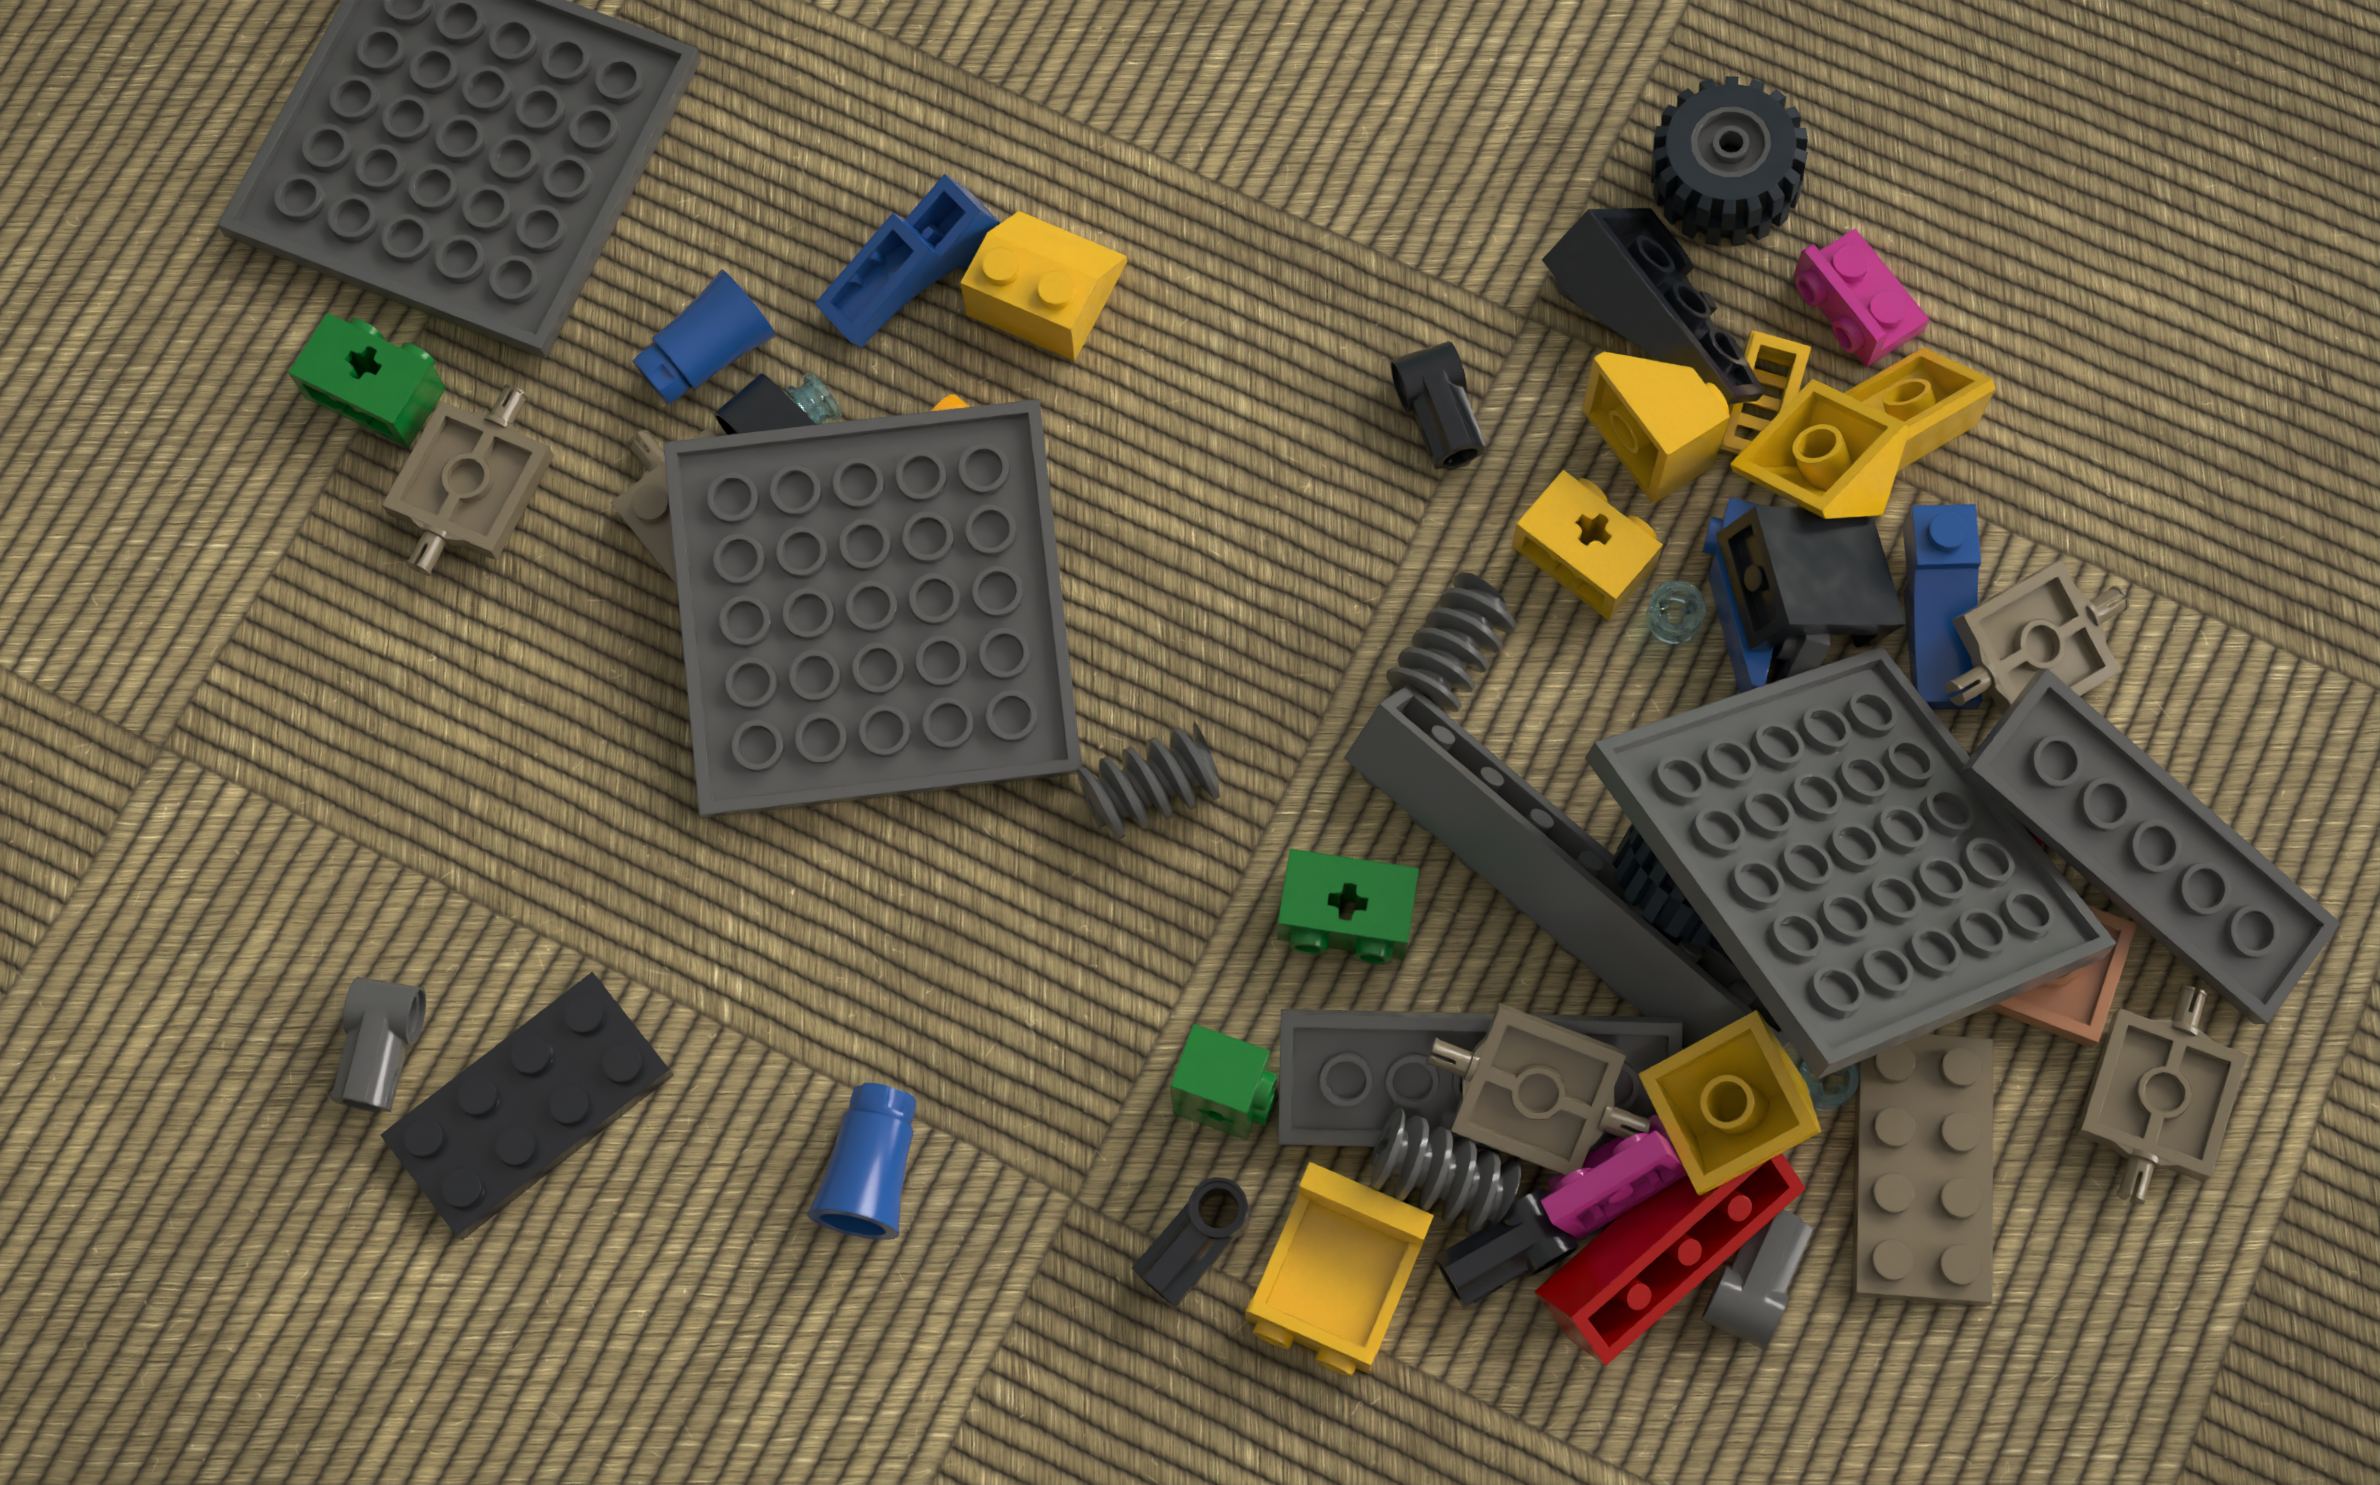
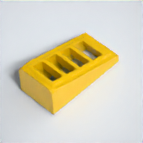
M1751 330L1743 349L1746 360L1759 383L1782 389L1783 392L1781 399L1763 395L1758 401L1746 403L1775 411L1777 416L1799 392L1811 346ZM1756 359L1788 367L1787 377L1754 368ZM1743 403L1728 405L1730 419L1719 448L1720 451L1737 456L1752 442L1734 436L1737 425L1762 431L1771 422L1741 413Z

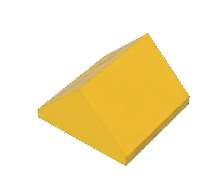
M1923 347L1846 391L1844 394L1907 423L1909 434L1897 471L1977 426L1996 388L1993 378Z
M1812 379L1730 465L1734 473L1825 519L1884 515L1909 429L1906 422Z
M1757 1010L1638 1074L1697 1194L1700 1196L1821 1132L1805 1080Z

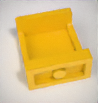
M1309 1162L1300 1182L1299 1193L1255 1295L1253 1299H1250L1245 1310V1320L1256 1324L1252 1334L1282 1349L1289 1350L1294 1341L1318 1352L1315 1362L1338 1374L1352 1377L1355 1369L1369 1374L1430 1230L1434 1215Z

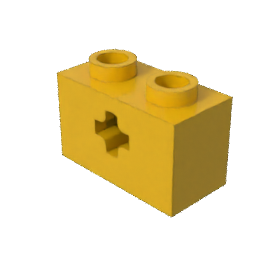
M1563 470L1516 523L1512 547L1610 621L1656 568L1663 544L1657 540L1656 533L1646 522L1636 516L1630 515L1626 517L1608 503L1606 495L1597 485L1584 478L1577 480ZM1593 537H1595V538H1597V539L1600 540V541L1594 540V541L1590 542V544H1589L1588 546L1580 542V540L1583 541V542H1588V541H1590Z

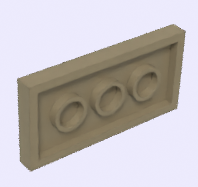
M1923 1034L1856 1063L1852 1297L1984 1307L1993 1303V1039Z

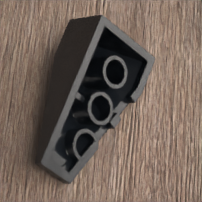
M1651 208L1588 209L1542 259L1554 275L1553 283L1563 297L1575 303L1578 307L1661 362L1693 368L1705 384L1710 382L1721 391L1728 405L1758 401L1765 394L1736 340L1727 332L1716 328L1710 316L1717 310V306L1709 293L1703 291L1698 293L1693 288L1687 275L1694 269V265L1685 250Z

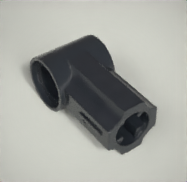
M1447 341L1391 359L1390 369L1398 398L1406 412H1413L1434 468L1450 471L1466 466L1472 460L1484 454L1486 444L1466 397V377L1459 354L1453 343Z
M1214 1177L1201 1182L1193 1190L1189 1197V1202L1131 1268L1132 1271L1176 1308L1228 1246L1244 1235L1250 1221V1210L1244 1191L1237 1183L1228 1178ZM1218 1195L1233 1199L1238 1205V1214L1230 1225L1223 1228H1212L1201 1219V1209L1207 1200Z
M1544 1188L1536 1190L1512 1203L1505 1216L1497 1224L1494 1225L1492 1223L1474 1235L1465 1238L1435 1256V1261L1442 1277L1463 1309L1503 1288L1504 1285L1525 1273L1528 1277H1531L1550 1268L1579 1248L1572 1235L1553 1225L1541 1203V1200L1549 1196Z

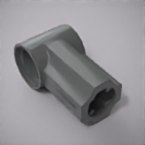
M356 977L349 987L343 1010V1026L347 1038L331 1096L333 1101L358 1110L376 1113L391 1112L408 1044L413 1045L417 1041L424 1023L427 1001L424 988L363 977Z
M1784 1209L1780 1211L1738 1249L1731 1267L1725 1266L1708 1300L1701 1320L1764 1350L1771 1340L1785 1310L1789 1296L1784 1293L1813 1228L1802 1221L1799 1216Z

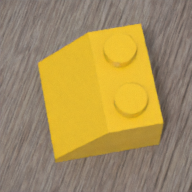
M1018 211L987 232L960 284L966 315L1075 361L1127 263V256Z
M1602 352L1593 358L1582 411L1652 504H1655L1714 466L1730 419L1726 399L1714 384L1710 382L1705 384L1691 367L1609 352Z

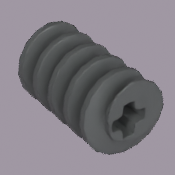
M1460 572L1455 575L1453 581L1454 588L1445 590L1440 597L1439 604L1441 608L1437 607L1430 610L1425 621L1427 627L1416 630L1412 637L1413 647L1402 650L1398 657L1399 667L1389 669L1386 675L1389 684L1397 692L1411 684L1437 707L1450 712H1458L1461 708V702L1451 692L1453 687L1466 693L1472 692L1475 688V682L1465 672V669L1469 668L1484 673L1489 668V662L1479 652V649L1482 648L1493 653H1499L1503 648L1502 641L1493 632V629L1495 628L1505 633H1513L1517 627L1513 617L1506 612L1507 605L1503 596L1485 580L1473 573Z
M1195 721L1193 723V741L1181 728L1170 730L1169 751L1157 738L1147 739L1146 760L1133 747L1123 749V770H1120L1109 757L1099 760L1098 780L1085 767L1076 769L1083 794L1100 830L1102 826L1107 825L1119 839L1124 838L1125 817L1129 815L1142 829L1148 828V807L1153 805L1166 819L1172 818V797L1177 795L1190 810L1196 808L1195 788L1202 786L1214 800L1220 798L1218 771L1206 740Z
M1397 1107L1384 1125L1378 1138L1371 1160L1373 1170L1370 1186L1379 1190L1392 1175L1397 1178L1394 1198L1403 1201L1413 1188L1417 1187L1420 1189L1418 1209L1427 1212L1440 1198L1444 1200L1442 1220L1449 1224L1464 1209L1468 1211L1465 1231L1474 1235L1486 1220L1495 1225L1505 1216L1515 1199L1520 1184L1521 1165L1512 1160L1501 1164L1498 1153L1489 1149H1485L1477 1154L1475 1143L1466 1138H1461L1453 1143L1451 1131L1439 1126L1429 1132L1427 1120L1415 1115L1405 1122L1403 1108Z

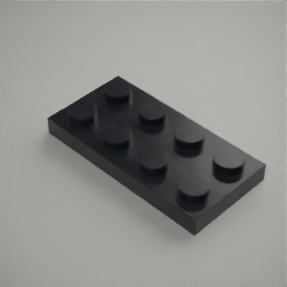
M592 971L380 1134V1136L459 1239L464 1240L669 1080L674 1074Z

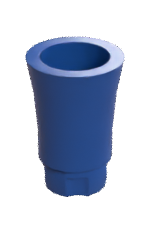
M721 269L691 304L651 338L654 343L648 345L632 362L667 404H671L688 392L690 387L694 391L697 390L723 368L777 335L743 289L727 272Z
M863 1083L861 1086H855L850 1099L849 1110L842 1116L836 1144L823 1181L807 1213V1216L812 1221L843 1234L867 1239L890 1240L899 1236L901 1194L907 1157L914 1133L911 1123L916 1109L915 1097L907 1092L883 1084Z

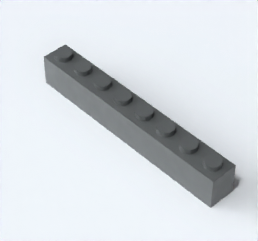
M1408 684L1377 706L1344 759L1361 772L1362 777L1367 783L1382 790L1409 813L1410 818L1416 825L1430 831L1451 849L1465 867L1479 873L1500 891L1514 909L1528 915L1549 933L1563 951L1577 957L1604 980L1612 993L1627 1000L1646 1017H1679L1683 1023V1049L1756 1010L1760 1012L1783 1049L1785 1050L1791 1042L1724 950H1715L1708 945H1705L1703 948L1691 945L1685 939L1680 937L1676 939L1665 933L1663 928L1655 923H1650L1641 915L1643 909L1639 905H1631L1623 895L1626 890L1616 882L1614 873L1617 869L1612 865L1614 855L1414 686Z

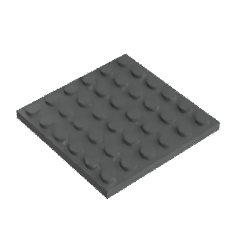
M343 0L217 226L225 237L546 359L701 62L698 48L567 0Z
M1039 399L663 442L699 815L702 818L1077 774L1076 769L1082 767Z
M1882 646L1596 741L1585 757L1817 1079L2105 958L2117 944L2025 826L1961 771L1970 757Z

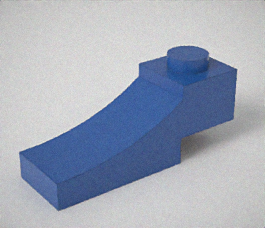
M944 174L906 219L895 213L889 216L815 302V305L850 342L862 348L895 313L925 288L958 267L965 270L972 262L987 232L1001 222L966 187Z
M1976 504L1911 506L1902 524L1908 584L1903 591L1911 683L1932 710L1978 709L1983 701L1982 693L1970 699L1964 705L1957 706L1949 697L1968 686L1949 694L1945 690V685L1948 681L1954 680L1973 669L1971 657L1951 620L1978 605V575L1981 565Z

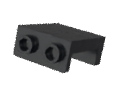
M1755 506L1716 533L1750 650H1771L1792 635L1818 634L1852 635L1855 647L1868 648L1906 625L1873 516L1825 519L1803 507Z

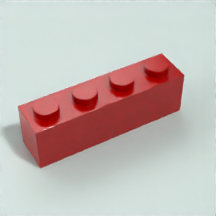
M1782 1153L1701 1196L1697 1194L1689 1176L1686 1175L1622 1214L1534 1292L1567 1338L1600 1363L1607 1366L1806 1188Z

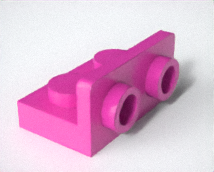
M1856 228L1820 251L1814 244L1801 251L1793 274L1799 294L1811 307L1818 306L1832 324L1833 334L1840 346L1848 353H1855L1866 367L1926 329L1930 319Z
M1658 1115L1649 1117L1651 1122L1648 1133L1636 1134L1627 1139L1618 1136L1587 1155L1581 1169L1568 1175L1558 1173L1549 1179L1548 1187L1552 1194L1541 1200V1203L1553 1225L1581 1240L1688 1175Z

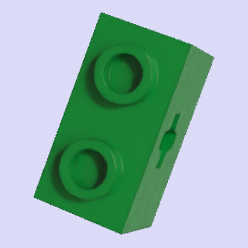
M326 313L288 374L305 399L409 448L446 390L445 385L434 368L435 360L427 352L413 344L404 342L401 347H398L383 340V335L376 328L361 319L353 317L348 323Z
M1290 849L1278 918L1277 940L1289 942L1288 947L1304 954L1322 955L1327 953L1328 948L1352 951L1353 957L1356 960L1370 964L1392 963V958L1405 960L1419 868ZM1342 901L1355 903L1352 920L1345 921L1339 919V909Z
M1193 1024L1170 1085L1173 1114L1248 1140L1253 1123L1261 1126L1266 1125L1278 1090L1275 1088L1278 1074L1270 1072V1050Z

